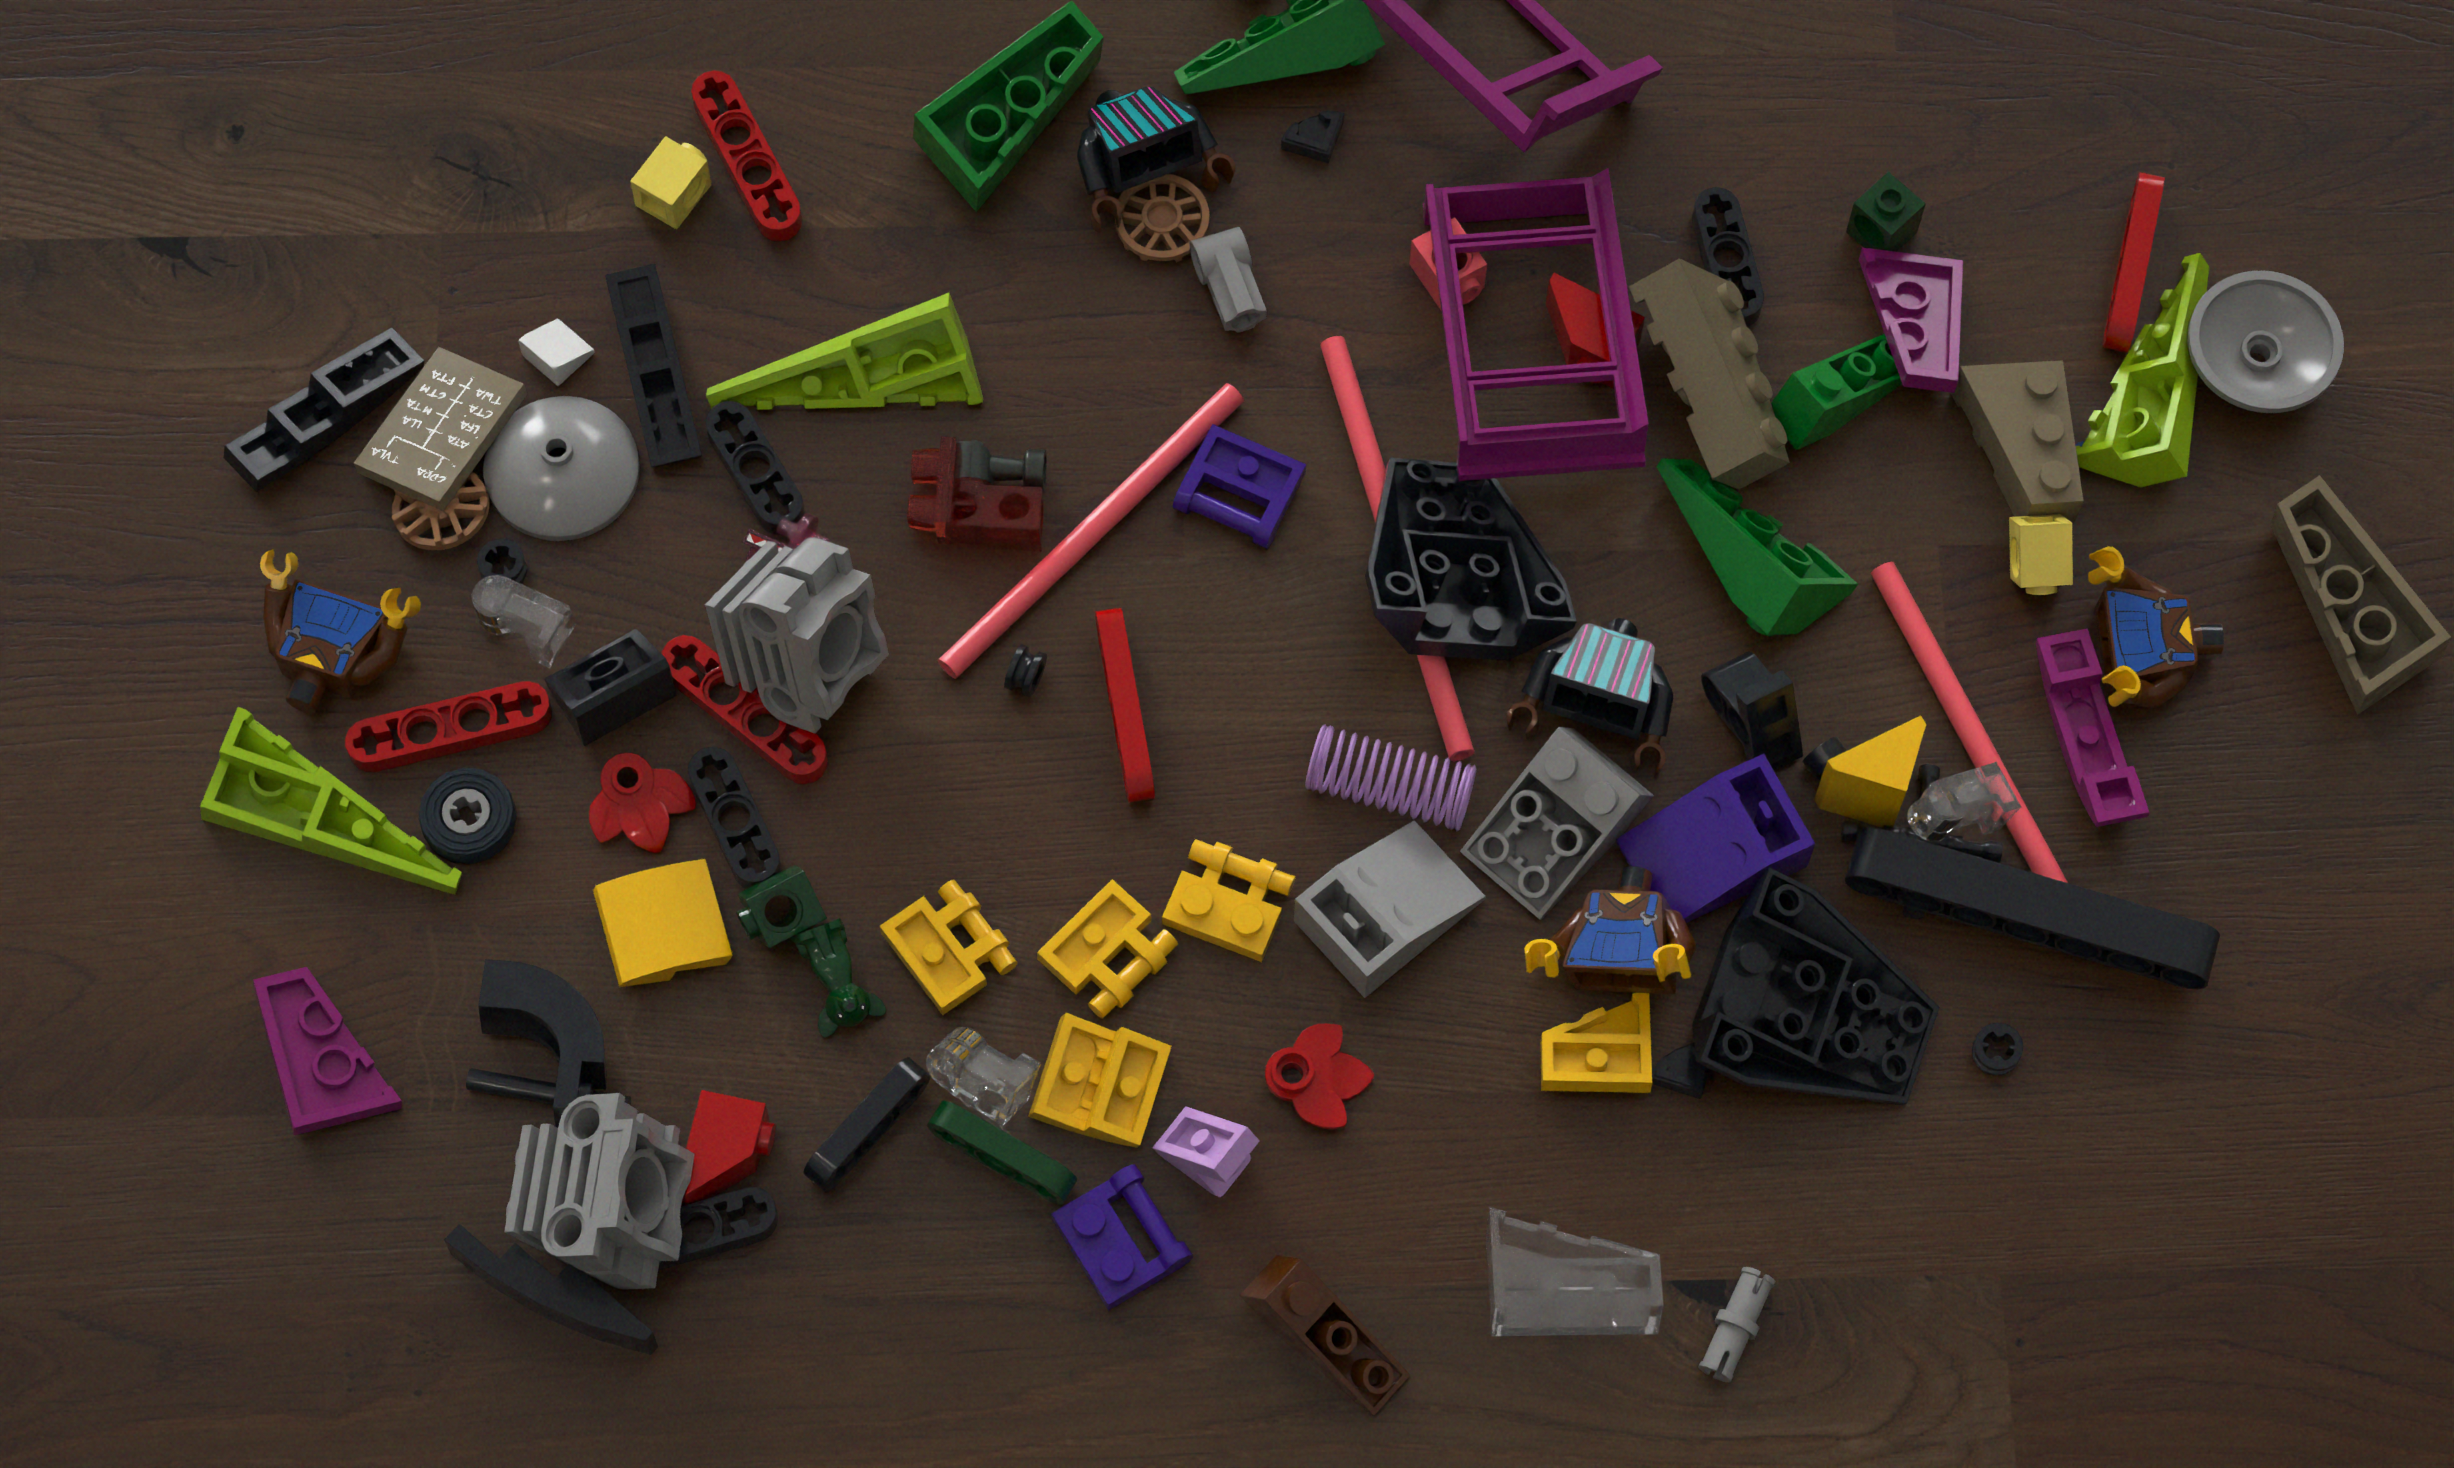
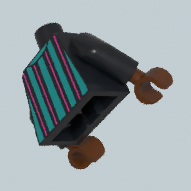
M1143 87L1121 95L1116 90H1107L1097 98L1095 106H1092L1088 111L1090 127L1083 130L1081 134L1077 160L1087 194H1093L1095 200L1091 209V225L1098 233H1101L1099 214L1102 212H1109L1114 215L1117 228L1121 224L1122 206L1116 198L1109 196L1107 190L1111 188L1115 193H1119L1202 162V158L1206 166L1201 175V182L1207 190L1215 192L1218 188L1219 178L1214 171L1223 174L1228 184L1232 181L1236 168L1234 160L1224 153L1216 152L1214 147L1218 143L1200 111L1192 104L1170 99L1154 87Z
M1622 618L1613 619L1608 623L1607 628L1591 623L1583 624L1574 638L1565 637L1543 649L1538 654L1521 691L1526 694L1523 702L1513 704L1507 711L1509 731L1512 729L1514 720L1518 716L1527 715L1532 718V721L1527 727L1526 739L1534 737L1539 729L1536 709L1541 700L1544 702L1542 710L1636 740L1639 739L1640 733L1643 732L1645 733L1644 743L1634 752L1631 759V767L1636 773L1640 764V755L1649 753L1657 761L1654 776H1656L1666 761V753L1660 746L1661 736H1667L1674 693L1663 668L1654 663V645L1649 641L1637 638L1638 630L1631 621Z

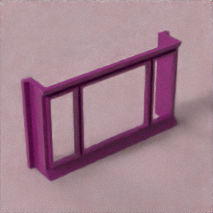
M1362 0L1524 153L1538 139L1621 102H1632L1643 83L1659 76L1663 70V67L1648 55L1611 71L1535 0H1506L1562 53L1491 83L1404 0ZM1574 67L1580 68L1591 79L1586 83L1544 100L1533 120L1529 119L1507 98L1511 94Z
M1607 168L1593 177L1445 188H1434L1433 184H1426L1425 201L1422 210L1424 225H1430L1459 438L1457 451L1459 481L1645 467V446L1649 422L1609 169ZM1587 214L1589 225L1453 235L1451 219L1455 217L1459 223ZM1592 244L1610 362L1472 372L1456 253ZM1613 380L1619 418L1479 428L1474 390Z

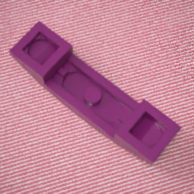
M2088 628L2037 638L2038 661L2055 731L2072 781L2091 820L2096 827L2148 817L2149 809L2134 766H2127L2100 686L2103 673Z

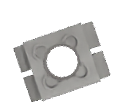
M810 537L805 539L795 550L785 546L779 552L777 543L767 541L705 604L725 683L735 687L741 682L742 690L750 693L757 687L763 705L773 716L787 724L812 733H816L821 728L819 717L828 720L844 703L845 696L850 688L865 675H871L889 655L885 635L874 613L875 592L871 575L853 569L848 548Z
M620 1093L578 1097L569 1103L563 1111L558 1128L552 1124H541L540 1129L533 1125H522L519 1148L515 1155L516 1166L511 1196L506 1208L504 1232L566 1265L570 1264L579 1270H583L614 1288H655L659 1262L678 1261L682 1239L680 1209L683 1196L691 1181L695 1154L678 1145L680 1128L675 1125L665 1126L644 1113L637 1114L638 1110L625 1103V1096Z

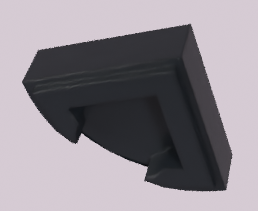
M1322 111L1317 116L1307 118L1299 123L1295 122L1283 135L1281 149L1329 163L1344 123V113Z
M1693 1042L1670 1052L1659 1060L1652 1072V1084L1701 1099L1710 1069L1696 1062L1695 1045Z

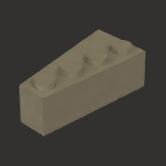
M1680 258L1630 285L1629 289L1635 302L1642 303L1645 301L1654 320L1653 323L1646 326L1653 344L1662 345L1675 370L1667 374L1674 392H1677L1685 404L1692 407L1693 413L1689 414L1686 420L1712 479L1739 490L1789 464L1790 461L1784 445L1787 443V435L1783 425L1775 417L1770 398L1773 396L1772 388L1768 379L1760 370L1755 355L1758 352V344L1753 333L1746 327L1741 311L1744 301L1737 286L1731 281H1727Z
M2320 475L2277 504L2270 526L2358 715L2442 658L2451 636Z

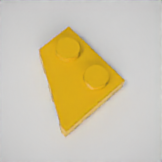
M1649 993L1632 994L1631 1001L1608 1011H1605L1603 1007L1584 1014L1577 1022L1563 1023L1542 1032L1540 1042L1541 1091L1651 1093L1652 1057Z

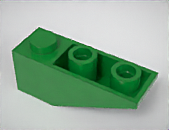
M1885 334L1791 374L1771 402L1775 417L1785 429L1787 440L1796 450L1830 436L1902 385Z

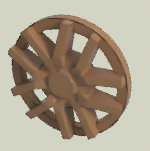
M1167 174L1124 190L1118 199L1122 206V217L1119 228L1116 226L1115 219L1116 231L1124 243V248L1139 255L1140 260H1175L1177 263L1182 260L1183 256L1190 253V241L1205 237L1207 234L1210 215L1208 203L1203 193L1193 183L1180 176ZM1156 185H1170L1169 196L1157 197ZM1149 186L1150 200L1134 196L1137 191ZM1176 188H1182L1191 196L1175 201ZM1129 205L1142 210V214L1124 212L1125 206ZM1197 206L1200 208L1201 213L1182 215V211ZM1123 223L1137 227L1128 235ZM1200 225L1195 236L1186 228ZM1144 234H1148L1151 236V239L1145 247L1139 245L1137 241ZM1176 234L1180 235L1186 242L1185 245L1179 248L1172 239ZM1163 241L1168 250L1158 251L1155 249Z
M472 471L444 511L394 490L395 496L392 502L391 513L398 533L408 543L425 550H445L463 544L480 530L488 516L489 495L483 481ZM467 480L475 486L464 488ZM480 499V505L462 504L464 502ZM404 501L410 504L401 510ZM418 518L409 527H406L404 525L405 523ZM459 518H474L467 528L461 529L458 522ZM453 524L456 534L442 538L441 528ZM432 527L434 539L418 536Z

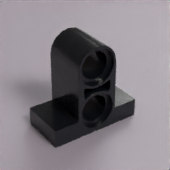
M1748 651L1701 675V683L1709 703L1744 745L1746 761L1765 754L1773 770H1776L1803 757L1794 686L1783 670L1772 675L1752 652Z

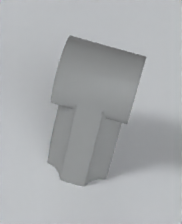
M1234 227L1190 241V253L1196 274L1202 285H1208L1225 331L1243 332L1254 328L1256 324L1266 319L1267 310L1251 272V255L1241 228Z

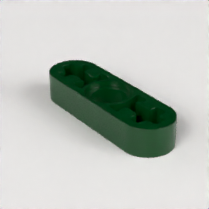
M941 1101L927 1124L928 1129L943 1142L1052 1203L1062 1205L1077 1182V1177L1061 1163L954 1103Z

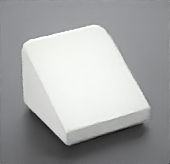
M558 318L526 333L518 340L522 356L557 386L561 385L595 353L590 345Z

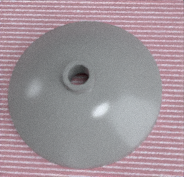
M2247 271L2234 274L2219 281L2199 300L2188 327L2187 342L2190 358L2203 382L2225 401L2254 412L2282 413L2308 405L2329 388L2339 371L2343 359V332L2332 307L2311 286L2283 273ZM2258 353L2262 355L2266 361L2258 362L2254 360L2250 354Z
M573 396L540 399L515 411L486 451L483 463L485 487L489 499L498 514L520 532L550 541L583 538L611 524L630 503L636 491L640 474L637 446L626 424L605 406L592 400ZM555 448L566 450L560 457L549 456L550 451Z

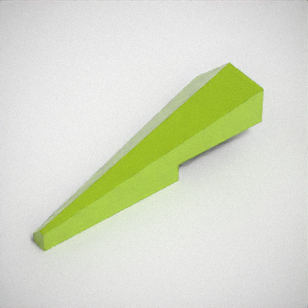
M2201 253L2184 257L2181 262L2185 271L2174 290L2165 289L2159 299L2163 307L2161 313L2153 325H2144L2110 382L2114 392L2103 411L2094 410L2090 416L2088 423L2092 430L2082 447L2076 446L2079 468L2140 488L2187 477L2198 373L2190 358L2187 336L2193 311L2199 300L2207 292L2209 265Z
M950 293L709 387L706 393L711 409L725 401L738 402L744 406H756L757 410L773 409L774 406L804 405L805 409L885 407L887 403L919 402L920 406H935L937 402L966 401L968 405H976L983 402V395L968 339Z
M237 707L219 751V762L200 805L202 820L443 892L456 894L462 876L461 871L455 867L452 869L428 851L424 843L414 836H408L387 820L386 815L323 767L320 766L318 768L294 750L290 742L280 735L276 736L257 722L249 711Z

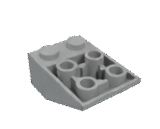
M1558 727L1460 852L1541 920L1611 848L1616 839L1623 835L1654 795L1574 728Z
M1412 821L1336 865L1295 898L1294 922L1357 991L1366 998L1483 902L1486 896L1415 821Z

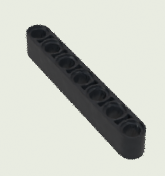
M1867 827L1858 831L1845 877V883L1851 889L1868 896L2187 989H2204L2208 986L2220 939V933L2217 929L2196 920L1879 828Z

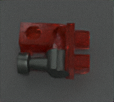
M941 437L940 449L912 450V484H937L936 496L909 495L907 509L909 528L936 532L938 544H954V541L965 544L984 542L1020 544L1021 550L1042 552L1045 512L1042 491H1045L1046 450L1028 449L1024 454V459L991 455L989 449L982 442L974 439L972 441L957 442V437ZM1023 480V486L994 485V482Z

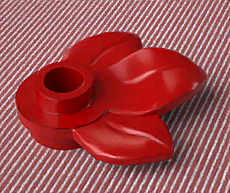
M628 752L620 753L611 757L603 766L600 776L602 791L590 805L589 823L599 843L609 841L623 831L626 837L636 846L657 854L662 850L668 835L669 814H682L696 808L695 797L686 781L675 771L670 769H652L650 764L640 755ZM622 770H632L637 775L638 782L635 786L625 788L618 783L617 775Z
M1327 1023L1316 1024L1306 1028L1301 1032L1293 1047L1283 1048L1275 1052L1267 1062L1265 1081L1269 1090L1276 1097L1293 1103L1298 1116L1303 1121L1323 1129H1339L1347 1124L1346 1110L1342 1101H1348L1361 1094L1373 1081L1374 1072L1361 1060L1340 1052L1343 1037L1342 1026ZM1287 1069H1296L1301 1073L1302 1079L1297 1083H1288L1283 1079L1282 1073Z

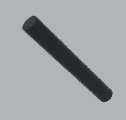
M470 1068L466 1080V1089L553 1105L556 1083ZM593 1090V1095L610 1094L608 1092ZM625 1096V1103L630 1106L631 1096Z

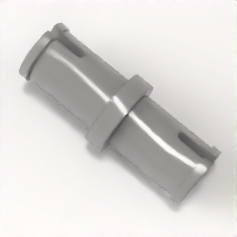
M1751 1267L1742 1268L1741 1276L1726 1310L1719 1309L1715 1318V1323L1718 1325L1703 1361L1698 1366L1707 1375L1710 1374L1711 1370L1714 1371L1713 1378L1723 1382L1732 1381L1733 1373L1748 1339H1755L1759 1330L1756 1321L1771 1288L1774 1287L1776 1282L1767 1274L1764 1275L1763 1279L1758 1278L1761 1271Z

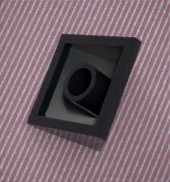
M637 629L544 678L549 690L584 746L677 696L670 666L666 658Z

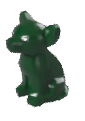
M841 918L790 937V941L795 943L801 957L810 960L813 972L829 992L825 1007L818 1017V1029L821 1036L829 1037L838 1026L852 1027L862 1023L868 1015L883 1016L886 1013V1007L879 997L853 984L852 962L845 945L847 936Z

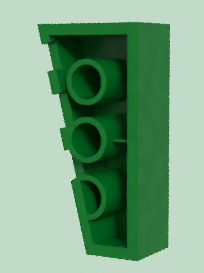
M1072 0L914 114V141L975 212L980 209L1100 62L1104 37Z

